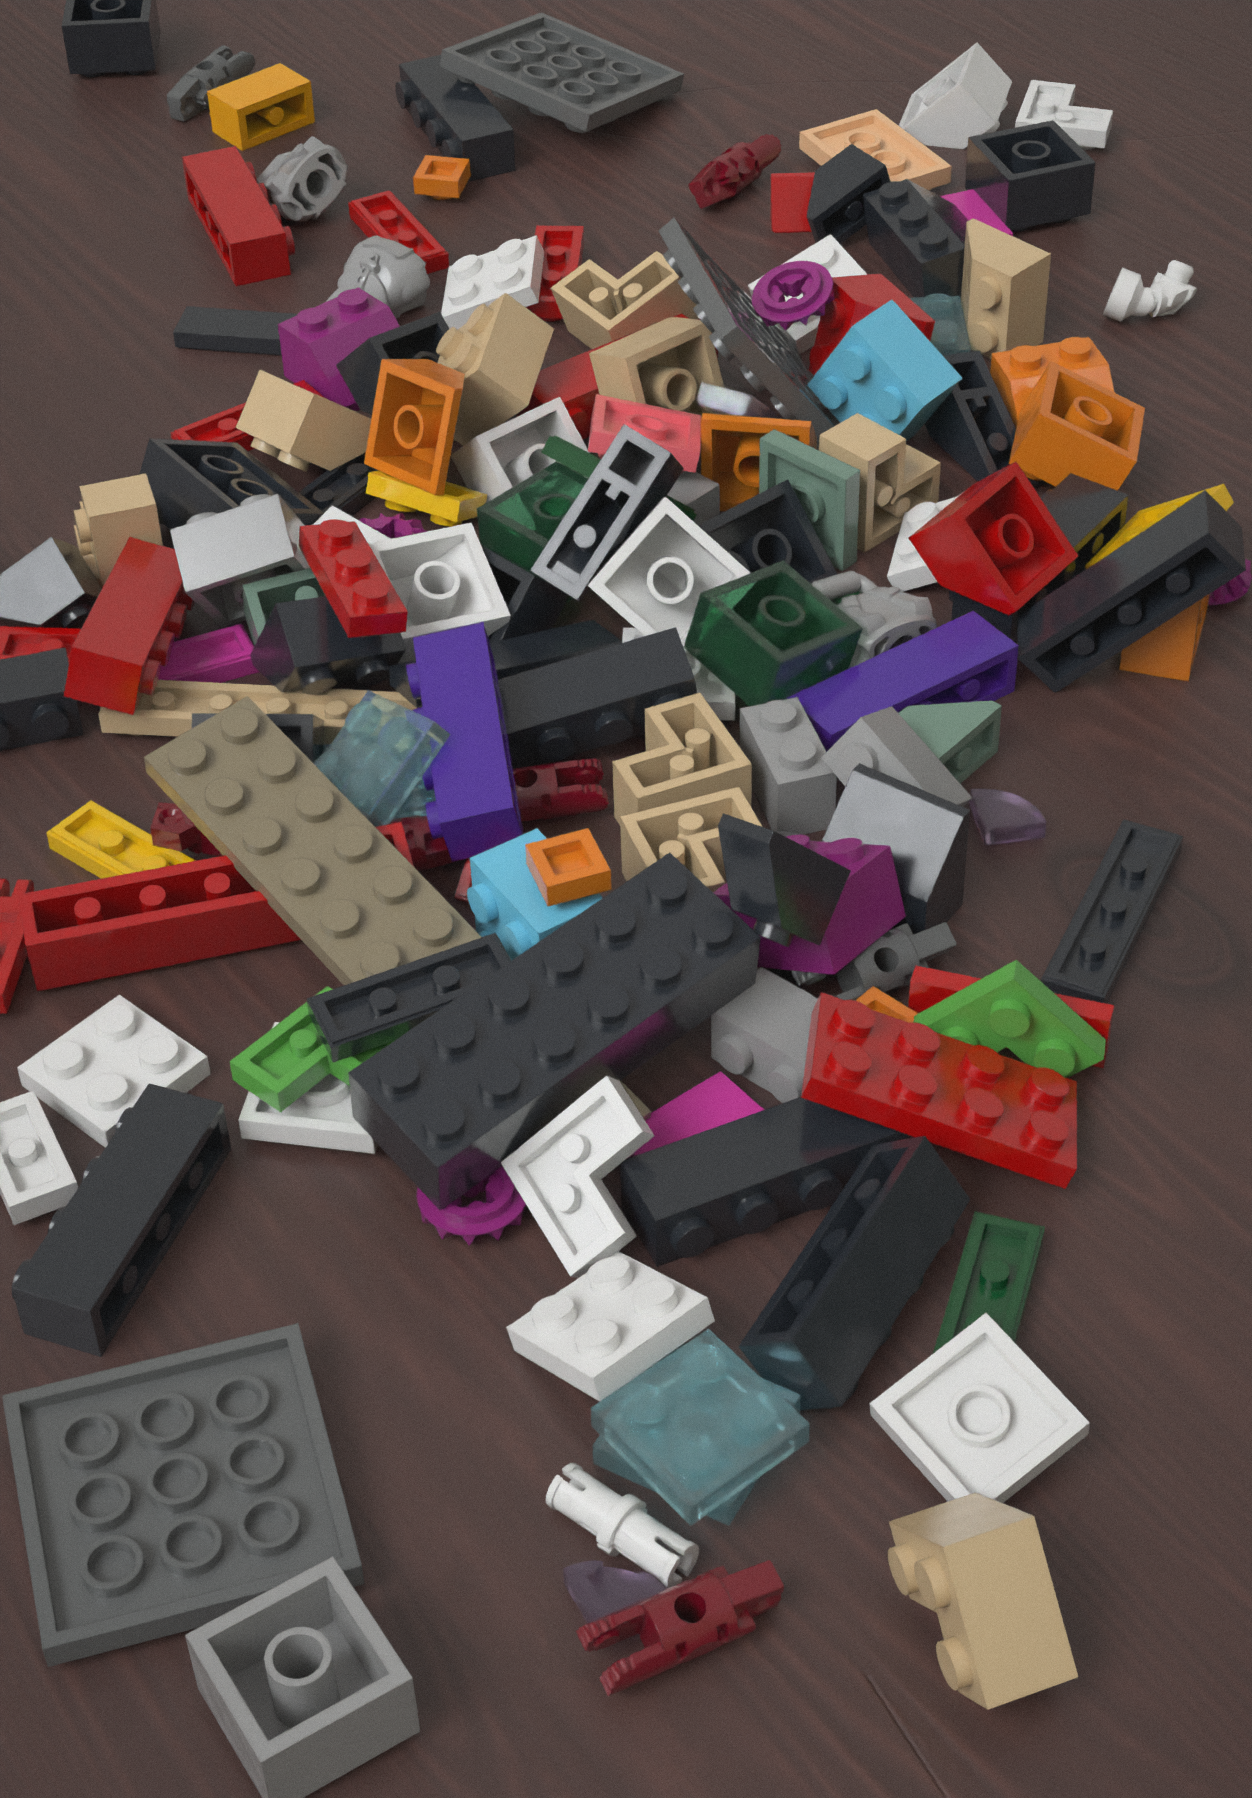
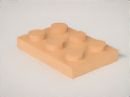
M877 109L800 132L799 149L821 166L850 144H853L885 164L891 182L908 179L929 191L932 188L951 183L952 166Z

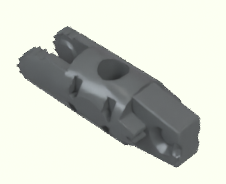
M224 45L216 49L184 74L167 94L170 117L184 122L203 110L208 109L207 91L250 74L255 66L256 59H254V55L246 51H240L237 55H233L232 49Z
M908 923L888 930L835 974L844 993L832 996L843 1000H856L872 986L884 993H889L910 985L915 965L929 968L928 961L944 955L957 945L947 923H941L914 935ZM792 971L791 973L797 987L812 985L830 975Z

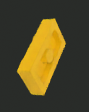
M379 470L369 472L366 494L385 499V506L389 509L401 512L423 511L431 514L430 520L432 522L450 527L462 525L464 520L484 515L487 494L446 482L444 495H433Z

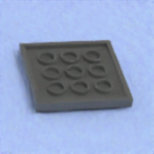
M542 12L442 49L439 66L455 73L456 78L462 82L482 85L491 89L492 94L500 99L518 101L527 105L530 112L540 116L556 118L565 122V126L568 129L579 133L590 132L594 128L608 122H613L619 117L638 111L644 106L661 101L662 98L681 91L684 73Z
M674 217L659 230L669 249L663 254V257L676 274L681 277L678 283L686 295L696 304L693 308L694 312L712 332L709 335V339L727 361L730 362L736 357L743 364L740 367L741 372L759 393L766 388L773 394L770 401L784 419L794 420L796 418L797 420L812 422L817 436L816 449L819 450L820 434L840 422L807 386L813 376L792 341L777 325L767 327L761 316H756L751 297Z
M298 1323L2 1395L42 1650L48 1667L199 1628L332 1556L353 1587L365 1584L361 1560Z

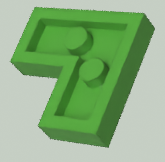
M1017 960L914 1016L913 1022L928 1026L937 1033L971 1045H983L996 1052L1007 1047L1026 1064L1037 1068L1045 1067L1052 1069L1065 1078L1104 1060L1106 1039Z
M327 986L318 994L330 991L332 988ZM306 1002L230 1061L233 1081L279 1112H282L328 1074H332L350 1086L348 1072L392 1042L333 1063L308 1014Z

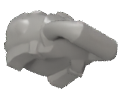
M311 136L305 144H298L292 152L277 155L256 180L257 183H264L269 202L276 204L280 216L284 219L304 222L309 219L316 220L336 201L343 188L347 185L345 180L348 174V165L345 163L342 154L335 147L323 144L320 140Z
M380 236L369 237L354 247L347 262L344 263L343 274L337 283L338 289L333 292L327 301L338 297L343 291L359 287L388 305L394 317L398 318L400 314L424 305L426 292L430 286V278L425 270L426 263L414 253L412 248Z
M852 570L814 581L811 584L808 597L809 602L817 614L827 622L828 632L834 638V648L838 650L848 668L854 667L937 628V622L932 615V607L928 598L901 592L900 588L894 586L890 588L877 587L866 576ZM858 591H859V592H862V594H858V595L855 594V595H851V596H848V597H843V596H846V595H849V594L856 593V592H858ZM843 597L838 605L829 602L830 600Z

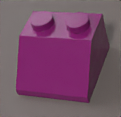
M358 287L343 291L338 297L314 308L304 309L297 316L279 323L278 331L284 376L294 383L305 380L326 399L355 412L360 410L336 365L368 338L400 327L390 307Z

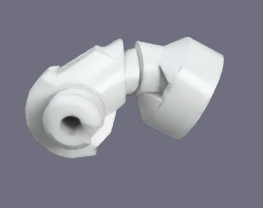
M1173 260L1169 263L1165 274L1157 273L1150 288L1143 287L1141 274L1122 267L1103 315L1120 322L1131 315L1146 316L1149 314L1151 317L1167 314L1173 315L1194 297L1198 289L1188 284L1194 273L1193 267Z

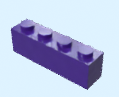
M971 611L789 696L787 699L798 697L827 752L860 717L891 706L899 713L907 706L995 701L1014 692L1019 645L976 612Z
M484 622L413 637L416 662L406 664L412 696L414 700H422V707L412 710L417 737L420 745L428 744L429 750L428 754L419 755L421 774L426 791L434 790L436 801L425 803L429 828L433 839L444 837L452 861L476 856L524 834L496 662Z

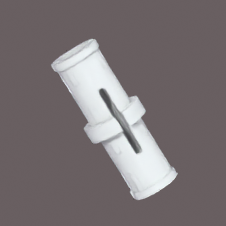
M570 1463L562 1468L563 1474L571 1479L570 1483L563 1480L559 1475L555 1476L546 1495V1504L596 1536L599 1549L614 1557L621 1553L660 1580L666 1588L682 1582V1577L674 1573L676 1569L685 1576L690 1574L699 1555L698 1545L692 1541H687L647 1514V1509L645 1508L647 1505L644 1501L633 1494L620 1496L586 1473L576 1463Z

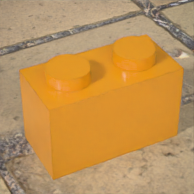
M281 63L207 91L213 133L236 146L241 151L315 122L311 81Z

